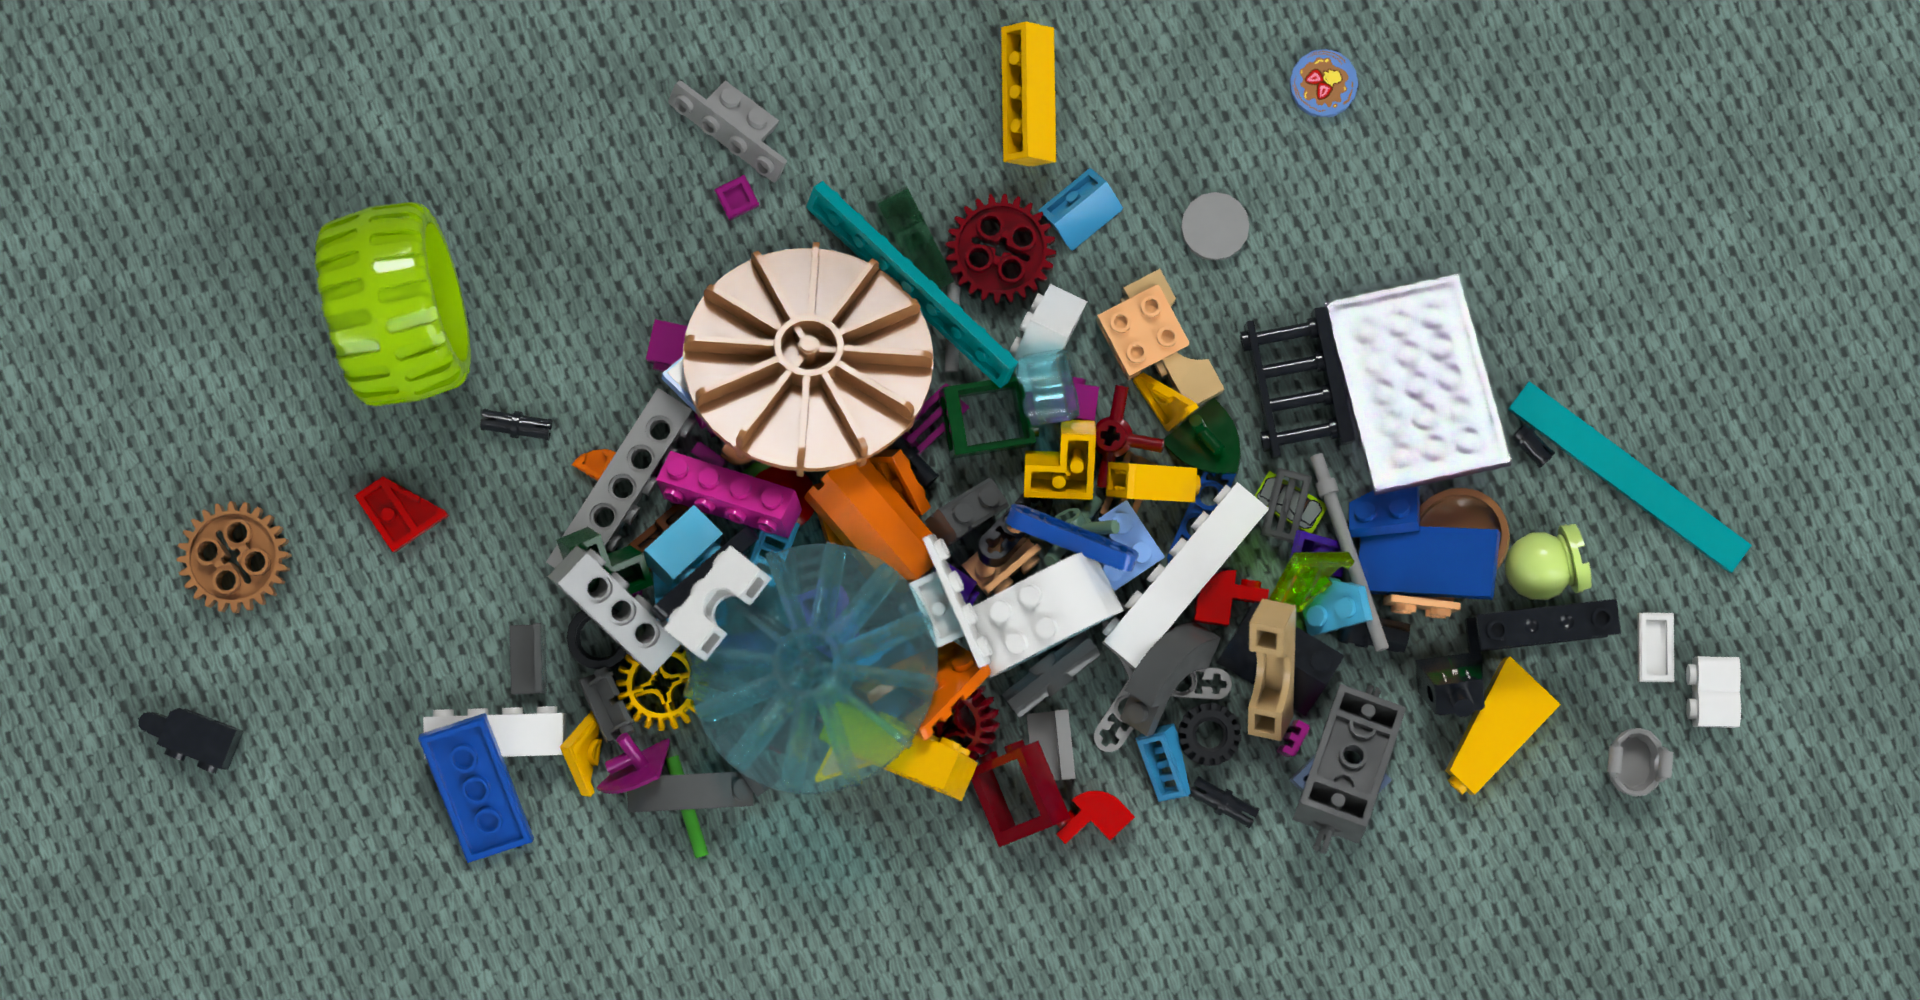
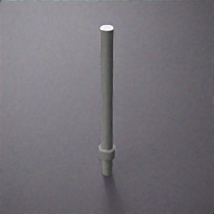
M1323 453L1310 457L1318 481L1315 486L1319 497L1324 498L1352 583L1363 585L1366 588L1373 620L1367 621L1366 624L1375 651L1386 650L1389 648L1336 494L1339 492L1336 480L1330 476Z

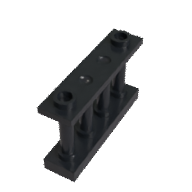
M1328 306L1314 308L1311 312L1312 318L1307 319L1306 323L1256 332L1254 320L1245 323V331L1240 332L1243 352L1249 351L1265 427V431L1260 432L1261 444L1264 452L1270 451L1271 459L1278 458L1281 455L1279 448L1281 445L1328 436L1331 439L1337 438L1338 446L1352 444L1355 441ZM1310 336L1311 339L1316 338L1319 351L1314 352V356L1262 365L1259 345ZM1314 369L1317 372L1323 371L1326 385H1321V389L1269 399L1266 379ZM1323 403L1324 406L1330 405L1332 418L1327 419V423L1276 432L1272 412Z
M1617 599L1478 614L1474 618L1465 619L1469 653L1606 638L1608 635L1621 634Z

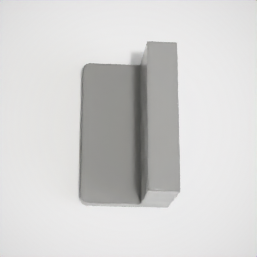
M1069 709L1028 714L1029 744L1039 741L1055 781L1076 779Z

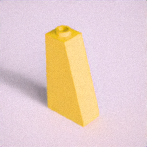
M1511 656L1505 657L1500 662L1484 693L1485 708L1475 711L1445 770L1451 776L1447 780L1448 783L1462 795L1466 791L1470 795H1475L1561 705Z

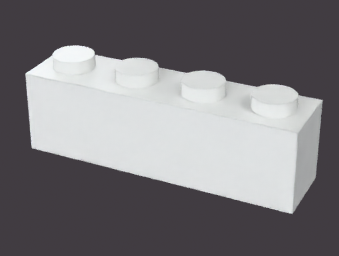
M557 706L537 707V714H523V707L502 708V715H489L488 708L467 709L468 716H454L453 709L433 710V717H423L425 733L486 713L502 757L563 755L560 746L567 739L566 713H558Z

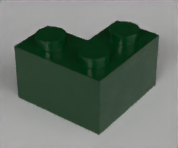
M589 527L556 540L563 559L576 546L585 552H588L590 548L593 549L606 561L602 568L610 575L615 571L630 585L626 589L630 595L654 585L644 554L631 545L607 554L601 534ZM594 578L590 581L588 592H593L597 589L599 578Z

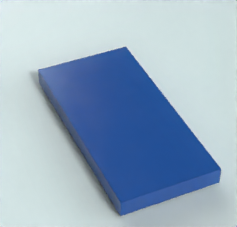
M1420 526V531L1361 537L1359 561L1371 594L1493 600L1501 533L1498 529Z
M486 713L419 735L418 739L467 863L533 842L534 836Z

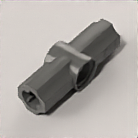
M1082 632L1057 652H1051L1028 670L1029 674L1014 683L1001 696L1018 718H1020L1047 696L1050 698L1071 682L1075 674L1095 661L1101 653L1090 638Z

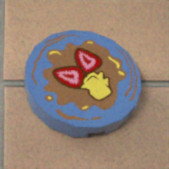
M1328 49L1315 50L1301 57L1293 68L1290 79L1291 96L1296 105L1308 115L1315 117H1333L1345 111L1354 100L1358 87L1357 73L1350 60L1339 52Z

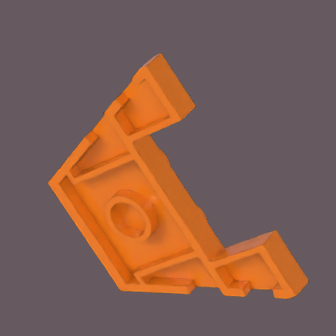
M952 641L939 648L933 647L852 683L855 694L870 705H873L900 686L925 701L927 704L904 718L908 730L925 741L934 733L932 726L939 719L945 722L952 715L950 708L959 698L966 700L991 674L989 665L979 668L972 652Z

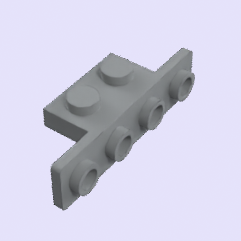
M681 80L674 85L668 103L679 114L687 117L706 134L727 147L731 153L739 156L755 168L759 174L767 177L774 183L780 178L787 160L763 142L777 127L778 119L726 80L707 99Z

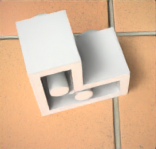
M1052 284L1049 285L1044 296L1038 293L1019 330L1025 333L1022 338L1016 337L1009 351L1019 362L1014 373L1019 376L1024 375L1025 379L1046 388L1066 344L1078 324L1087 301Z

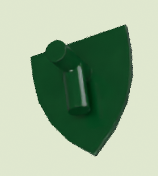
M1215 398L1211 399L1164 438L1165 446L1182 462L1193 468L1214 474H1238L1241 459L1240 438L1234 421Z

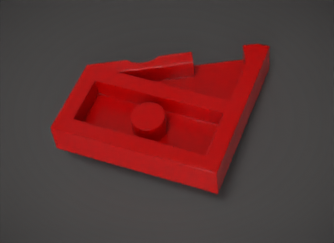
M384 476L354 495L393 553L449 516L447 511Z

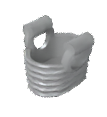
M1642 728L1628 729L1622 732L1609 746L1607 772H1609L1610 780L1618 791L1634 797L1645 796L1657 788L1659 782L1672 778L1673 752L1669 751L1666 747H1662L1661 741L1651 731Z

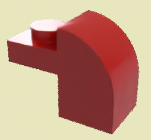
M1237 570L1219 572L1213 575L1197 594L1192 622L1227 627L1230 621L1232 600L1250 603L1257 602L1259 604L1262 599L1268 600L1269 589L1261 588L1262 582L1241 579L1240 585L1235 584Z
M1087 791L1071 799L1080 811L1074 814L1070 810L1068 812L1070 819L1056 824L1060 830L1055 834L1066 844L1091 821L1110 841L1135 816L1115 796L1103 791Z

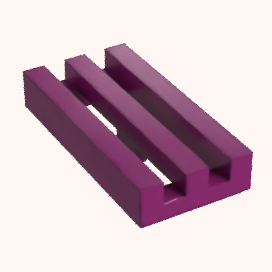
M947 383L924 403L913 424L940 399L939 391L943 387L949 386ZM960 399L963 415L970 407ZM941 406L913 433L905 432L902 435L912 447H917L920 451L919 455L945 432L943 422L920 445L916 441L924 431L942 416Z
M1300 720L1292 721L1289 728L1295 730L1294 733H1286L1283 737V740L1288 742V745H1280L1276 752L1285 757L1296 756L1310 729L1308 724Z

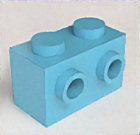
M693 505L644 550L643 554L647 566L672 589L678 582L683 581L690 575L703 559L706 561L721 548L719 545L723 533Z

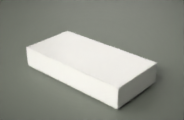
M1637 613L1638 682H1674V613Z

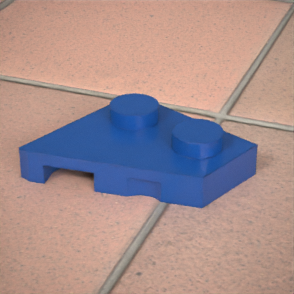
M1412 470L1349 502V532L1352 538L1420 531V480L1417 470Z

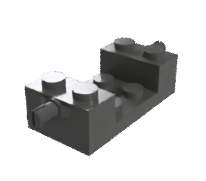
M1340 684L1332 702L1315 758L1292 819L1319 831L1313 849L1318 852L1323 840L1320 851L1323 854L1328 852L1332 836H1339L1352 842L1360 843L1368 826L1406 711L1404 706L1379 698L1381 690L1376 687L1374 694L1371 695L1374 688L1372 685L1367 686L1365 693ZM1354 751L1360 756L1361 762L1359 764H1350L1344 759L1343 753Z

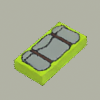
M1271 471L1267 473L1254 495L1267 507L1276 474ZM1285 479L1282 481L1274 515L1277 517L1280 516L1288 481ZM1297 486L1294 488L1286 522L1292 524L1301 490ZM1307 494L1299 529L1313 533L1327 509L1326 504Z

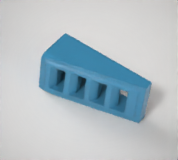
M1175 724L1158 726L1154 735L1145 736L1141 733L1136 737V742L1158 802L1190 795L1181 745ZM1156 741H1161V744L1157 745ZM1165 753L1166 758L1160 759L1159 754ZM1170 767L1171 772L1162 773V768ZM1175 780V786L1165 787L1166 781Z

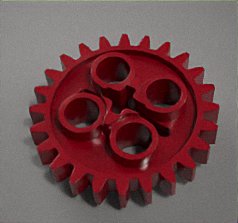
M1004 193L1001 202L996 203L993 195L989 194L987 205H984L977 198L975 199L976 210L973 211L965 206L963 211L966 218L963 219L955 216L954 222L959 229L951 228L948 230V235L955 238V241L945 243L946 249L954 250L953 254L946 256V262H956L957 265L950 270V274L962 275L958 286L962 287L969 284L968 295L970 297L979 291L981 292L982 303H984L988 295L993 296L994 304L998 305L1000 297L1005 296L1008 304L1011 305L1014 294H1017L1024 301L1026 300V288L1034 293L1038 291L1035 280L1043 283L1047 281V277L1042 270L1048 271L1053 269V264L1047 261L1046 258H1052L1056 255L1055 250L1047 248L1048 245L1055 242V237L1045 236V233L1051 229V224L1040 225L1039 222L1044 213L1039 212L1032 215L1033 203L1030 202L1022 208L1020 207V197L1017 196L1013 204L1008 203L1007 195ZM988 220L994 221L998 224L1000 230L997 234L989 236L982 232L981 224ZM1017 232H1026L1030 235L1032 242L1026 247H1019L1014 243L1013 236ZM972 238H978L994 247H998L999 243L1003 242L1006 244L1005 249L1007 251L1026 255L1029 257V261H1023L1007 252H1003L1001 257L996 256L995 248L975 244L971 240ZM981 252L987 256L989 262L984 267L978 268L970 263L969 257L973 253ZM1012 263L1019 267L1021 273L1017 278L1008 279L1002 274V267Z

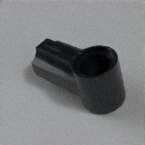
M1379 617L1389 648L1386 650L1405 653L1411 624ZM1366 622L1342 628L1339 631L1338 642L1345 644L1353 643L1355 646L1368 648V646L1374 647Z

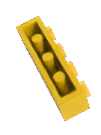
M1027 21L1001 27L1003 162L1029 167L1056 162L1054 28Z

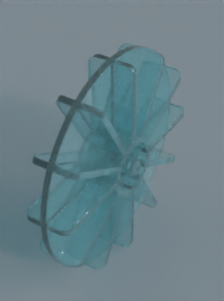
M831 542L801 545L777 553L772 550L766 553V558L755 563L758 568L772 578L750 606L738 597H728L722 600L716 608L715 620L718 626L728 634L706 661L692 653L694 655L692 689L695 714L699 717L706 735L719 754L736 770L761 785L794 794L827 793L850 786H859L863 784L864 780L885 768L906 747L909 749L912 746L911 740L918 732V728L927 715L934 691H937L939 684L936 681L938 650L932 620L925 605L908 581L893 567L867 552Z

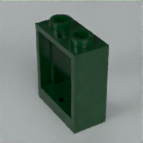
M1024 375L1011 377L1010 381L1001 388L992 380L947 386L939 391L950 459L1031 447L1036 443L1035 437H1039L1038 421L1036 417L1031 416L1029 405L1033 403V391L1031 384L1025 382ZM1012 390L1020 438L968 446L959 397Z

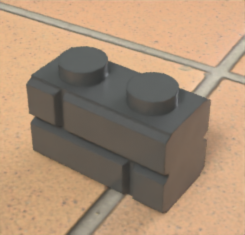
M989 477L937 509L925 520L928 529L936 535L937 539L942 538L946 546L949 547L983 524L994 519L1009 505L993 479Z

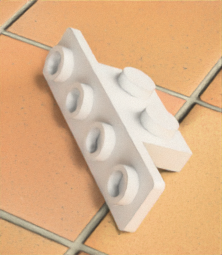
M935 534L923 537L936 572L909 583L936 647L939 648L965 636L978 667L981 668L990 664L989 656L992 655L990 644L984 635L980 637L976 629L975 623L978 622L976 612L970 603L966 604L960 591L964 590V586L957 571L952 572L946 559L950 557L944 540L942 538L937 539Z

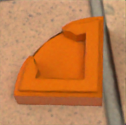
M608 449L592 450L580 455L572 463V466L598 481L616 452Z

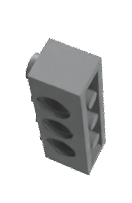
M576 546L548 575V578L639 665L651 674H654L681 645L677 639L664 629L668 621L665 620L660 623L659 620H656L649 613L652 606L639 594L635 598L626 591L630 585L618 573L614 571L610 575L602 568L606 561L593 549L590 548L588 552H585ZM594 578H599L597 589L593 592H588L590 581ZM618 601H623L621 611L612 615L613 605ZM646 623L644 634L640 637H635L637 627Z

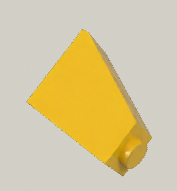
M1108 462L1106 496L1127 499L1195 502L1196 495L1200 492L1201 480L1200 476L1197 475L1198 468Z

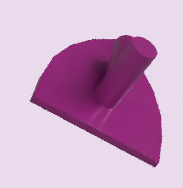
M627 732L621 734L616 741L624 753L605 762L606 769L610 775L596 788L598 791L606 794H618L634 790L659 779L670 739H664L640 751Z

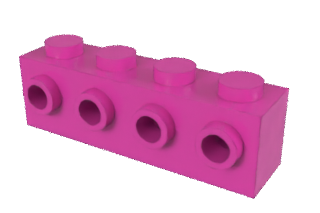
M673 451L669 452L656 479L664 499L672 503L688 507L695 505L703 513L713 514L729 519L732 522L749 525L766 533L776 534L785 538H789L802 511L794 489Z

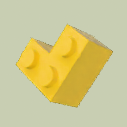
M1061 419L1059 452L1025 450L1024 497L1093 500L1096 446L1095 421Z

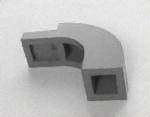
M1188 622L1176 626L1162 636L1146 653L1132 674L1125 689L1130 695L1120 719L1145 736L1154 735L1166 704L1175 688L1190 673L1209 668L1221 638L1196 622Z
M739 772L663 775L653 782L627 791L628 813L753 806V791Z

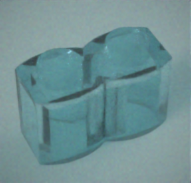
M1066 348L1031 353L1019 358L1016 375L1026 392L1023 409L1025 415L1030 419L1032 426L1070 421L1079 416V401L1073 384L1072 366Z

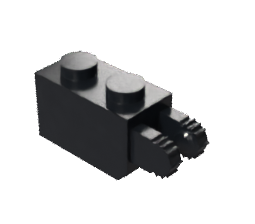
M177 708L170 711L168 716L147 712L138 718L140 730L159 737L157 745L166 748L165 755L184 761L186 756L198 760L197 767L212 773H217L218 768L229 769L243 734V730L188 709Z

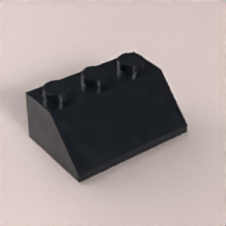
M1257 602L1251 604L1216 662L1253 685L1256 678L1257 655L1256 652L1249 651V624L1259 605ZM1295 627L1293 709L1306 716L1329 683L1345 655L1298 627Z

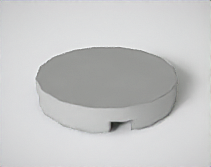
M1212 192L1199 196L1189 204L1183 214L1181 230L1183 241L1192 253L1206 260H1223L1230 258L1240 251L1247 240L1250 224L1247 212L1238 200L1228 194Z

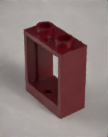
M1022 739L1005 746L1006 754L998 756L997 751H994L977 759L980 765L976 767L971 781L999 847L1070 819L1039 741L1025 745ZM1015 759L1019 762L1040 813L1039 816L1015 825L993 772L994 768Z

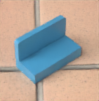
M1089 168L1038 211L1044 213L1043 219L1050 223L1058 232L1066 246L1070 250H1074L1121 212L1123 206L1107 181L1093 169Z

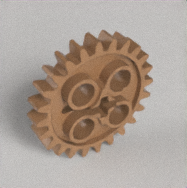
M229 501L227 511H225L221 504L217 503L215 504L214 515L204 509L202 510L203 522L196 519L191 520L196 528L194 532L183 531V534L190 540L188 543L178 544L179 548L186 550V555L176 559L178 562L185 563L187 567L178 573L180 576H190L191 578L184 585L185 588H198L193 596L194 599L200 600L207 596L205 600L206 607L211 608L218 601V611L225 613L229 604L232 612L236 614L240 612L241 604L244 605L246 610L253 611V600H256L261 605H265V593L273 596L277 595L276 590L273 588L274 583L285 584L279 573L280 571H290V568L282 564V559L290 558L292 554L282 551L281 547L287 545L289 540L286 538L278 539L277 536L284 530L282 526L270 527L274 522V516L268 515L261 519L263 515L262 508L257 507L250 514L251 507L249 503L244 502L239 511L236 502ZM244 525L247 529V536L242 542L236 543L233 539V531L237 526ZM219 531L223 533L229 548L240 552V555L236 557L237 561L250 576L251 583H246L243 573L236 564L228 562L231 554L217 536ZM214 543L218 549L217 556L211 561H206L203 555L204 549L208 544ZM261 553L265 558V565L260 571L254 572L251 568L252 557ZM232 572L235 575L236 583L230 590H225L221 584L222 578L226 573Z

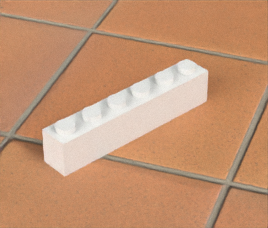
M1238 482L1232 489L1228 485L1224 486L1213 499L1218 505L1209 515L1205 511L1202 512L1191 526L1196 532L1188 541L1181 537L1169 552L1174 557L1166 567L1159 564L1146 579L1151 583L1148 589L1143 594L1137 590L1124 605L1129 611L1120 621L1117 617H1114L1102 631L1107 636L1102 643L1132 669L1138 666L1151 647L1165 634L1269 510L1266 505Z

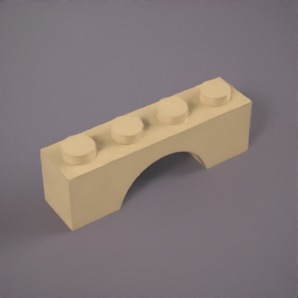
M1158 269L1125 286L1122 291L1124 297L1120 299V302L1122 303L1155 285L1160 286L1170 307L1175 303L1176 297L1162 271ZM1176 352L1154 364L1161 377L1167 375L1173 386L1171 389L1194 401L1198 406L1222 394L1225 390L1209 359H1190Z
M1262 599L1250 620L1249 651L1256 652L1257 670L1254 689L1248 706V735L1282 741L1293 718L1296 605Z

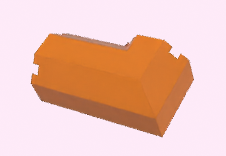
M867 459V464L861 467L853 464L830 470L820 479L824 486L819 490L813 486L804 496L809 505L858 560L859 571L876 591H895L900 594H906L911 590L909 583L927 576L935 567L923 541V537L933 533L869 459Z

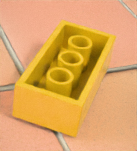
M849 699L847 705L837 700L835 701L819 737L821 741L841 752L962 802L978 764L968 757L970 754L969 750L944 737L938 742L940 738L931 735L924 741L909 731L907 725L900 722L899 719L883 712L877 713L854 700Z

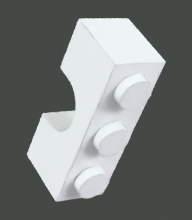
M730 545L726 551L721 552L715 558L712 569L704 579H700L694 584L690 592L691 595L684 604L677 607L671 613L668 624L664 629L692 653L706 661L728 634L716 623L715 611L718 604L725 598L738 597L750 606L772 578Z

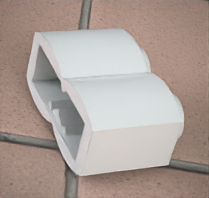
M1705 656L1692 658V664H1688L1686 668V681L1688 685H1692L1693 692L1692 699H1688L1686 704L1687 719H1692L1693 727H1740V658Z

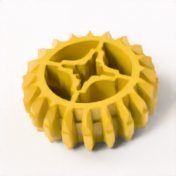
M680 645L671 655L685 665L688 670L687 672L669 674L664 664H662L659 671L657 670L651 675L649 681L635 687V680L642 666L629 654L625 656V660L631 663L632 666L630 669L623 666L619 667L618 671L626 674L627 680H616V686L626 687L627 692H622L617 697L619 700L630 699L631 702L625 706L628 712L634 708L637 709L632 718L636 723L643 716H646L645 728L650 729L653 726L654 720H658V730L664 731L666 720H669L672 729L675 730L679 728L678 717L681 716L686 724L691 722L690 716L686 713L689 709L696 714H700L701 709L694 705L696 699L701 702H707L708 697L698 694L699 688H710L709 682H699V677L707 675L708 669L696 670L695 666L699 665L703 659L697 656L690 660L689 656L692 652L688 648H685L680 653ZM660 674L665 679H679L678 681L671 682L672 685L668 687L670 690L666 692V695L660 689L651 688L646 690L654 686L655 681L659 682L656 678ZM691 682L687 699L680 707L675 709L674 691L680 685ZM656 694L660 698L662 705H664L666 713L650 711L640 702L638 697Z

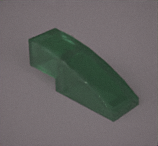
M905 186L878 200L877 204L903 255L910 259L914 266L929 280L935 282L939 289L954 282L955 280L908 187Z

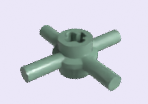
M1093 496V500H1088L1081 510L1079 508H1070L1055 516V518L1099 535L1117 534L1119 532L1117 520L1091 521V518L1102 505V500L1098 496ZM1032 535L1029 537L1031 542L1045 541ZM1054 544L1044 557V562L1047 566H1051L1059 562L1066 552L1068 554L1077 553Z

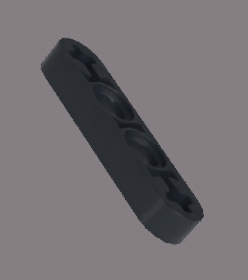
M749 525L743 528L650 609L652 614L660 623L664 622L677 607L684 604L691 595L690 592L694 584L700 579H704L712 569L715 558L721 552L726 551L731 545L743 554L759 539L757 534Z

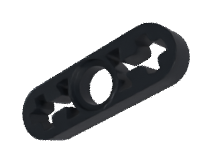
M1023 493L1014 504L1030 507L1031 502L1037 503L1040 500L1043 502L1042 507L1038 505L1034 509L1050 515L1053 498L1024 497ZM1010 508L980 539L978 557L986 566H1002L1031 536L1024 532L1012 533L1006 528V518ZM1000 538L1004 540L1001 543L1000 552L996 550L992 553L988 552V547L995 548L999 544Z

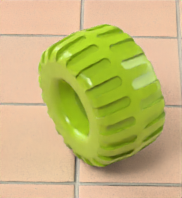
M416 202L371 206L329 221L323 225L318 233L315 245L318 292L321 294V308L328 325L330 342L334 345L337 362L340 368L343 369L344 378L349 387L352 388L355 396L367 405L383 406L420 401L461 386L468 377L471 361L470 335L466 310L448 245L430 210Z

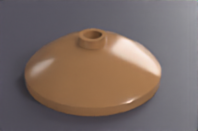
M1454 488L1431 496L1420 506V526L1498 529L1501 535L1497 569L1500 567L1509 548L1510 530L1506 516L1493 499L1477 490Z

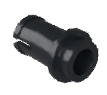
M1525 423L1511 436V439L1514 441L1513 446L1515 448L1519 446L1540 468L1553 457L1555 452L1534 432L1536 429L1534 426L1529 427Z

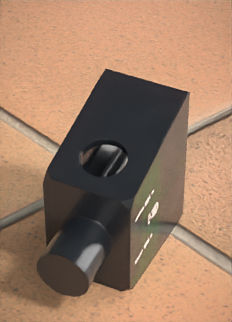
M1481 651L1415 660L1418 693L1436 715L1456 714L1459 717H1467L1473 711L1485 708Z

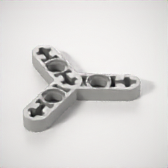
M1120 602L1125 614H1127L1129 610L1124 606V603ZM1107 620L1102 622L1104 629L1109 624ZM1121 658L1119 660L1129 679L1093 734L1095 745L1104 752L1118 750L1133 730V727L1130 725L1126 731L1120 726L1115 733V737L1119 739L1116 744L1109 743L1107 746H1104L1101 743L1103 737L1099 734L1102 729L1108 731L1114 724V722L1108 721L1111 714L1118 721L1125 723L1120 719L1121 715L1118 711V705L1122 699L1129 698L1130 693L1126 692L1125 689L1135 669H1132ZM1206 668L1197 670L1189 674L1191 678L1190 688L1185 692L1174 690L1170 697L1222 699L1231 691L1232 681L1229 674L1222 669ZM1196 672L1203 673L1201 680H1212L1214 674H1218L1220 681H1225V688H1220L1218 694H1213L1211 687L1201 686L1202 694L1195 693L1198 683Z

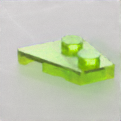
M1294 552L1268 600L1296 605V612H1302L1313 602V599L1318 594L1323 593L1333 584L1329 577L1340 567L1349 569L1355 561L1349 552Z

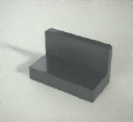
M545 624L509 625L511 694H546Z

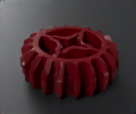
M983 685L977 688L966 700L959 698L950 708L952 713L955 711L954 715H951L945 722L939 719L935 723L937 729L934 725L932 726L934 732L932 735L940 738L938 742H940L942 737L950 740L953 735L962 738L967 736L973 739L968 742L956 743L969 750L970 754L968 757L974 761L979 758V754L984 755L989 750V744L996 740L994 732L999 728L1000 724L993 719L999 714V709L989 707L994 701V697H984L982 693L985 691V686ZM914 695L909 702L913 707L907 711L906 716H909L927 703Z

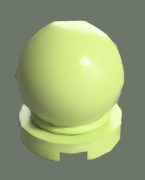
M1565 524L1559 526L1557 537L1546 532L1529 533L1513 544L1507 552L1505 574L1509 584L1518 594L1529 599L1549 600L1560 595L1568 585L1571 586L1575 593L1583 592L1585 589L1592 587L1589 562L1582 564L1578 547L1585 546L1577 525Z

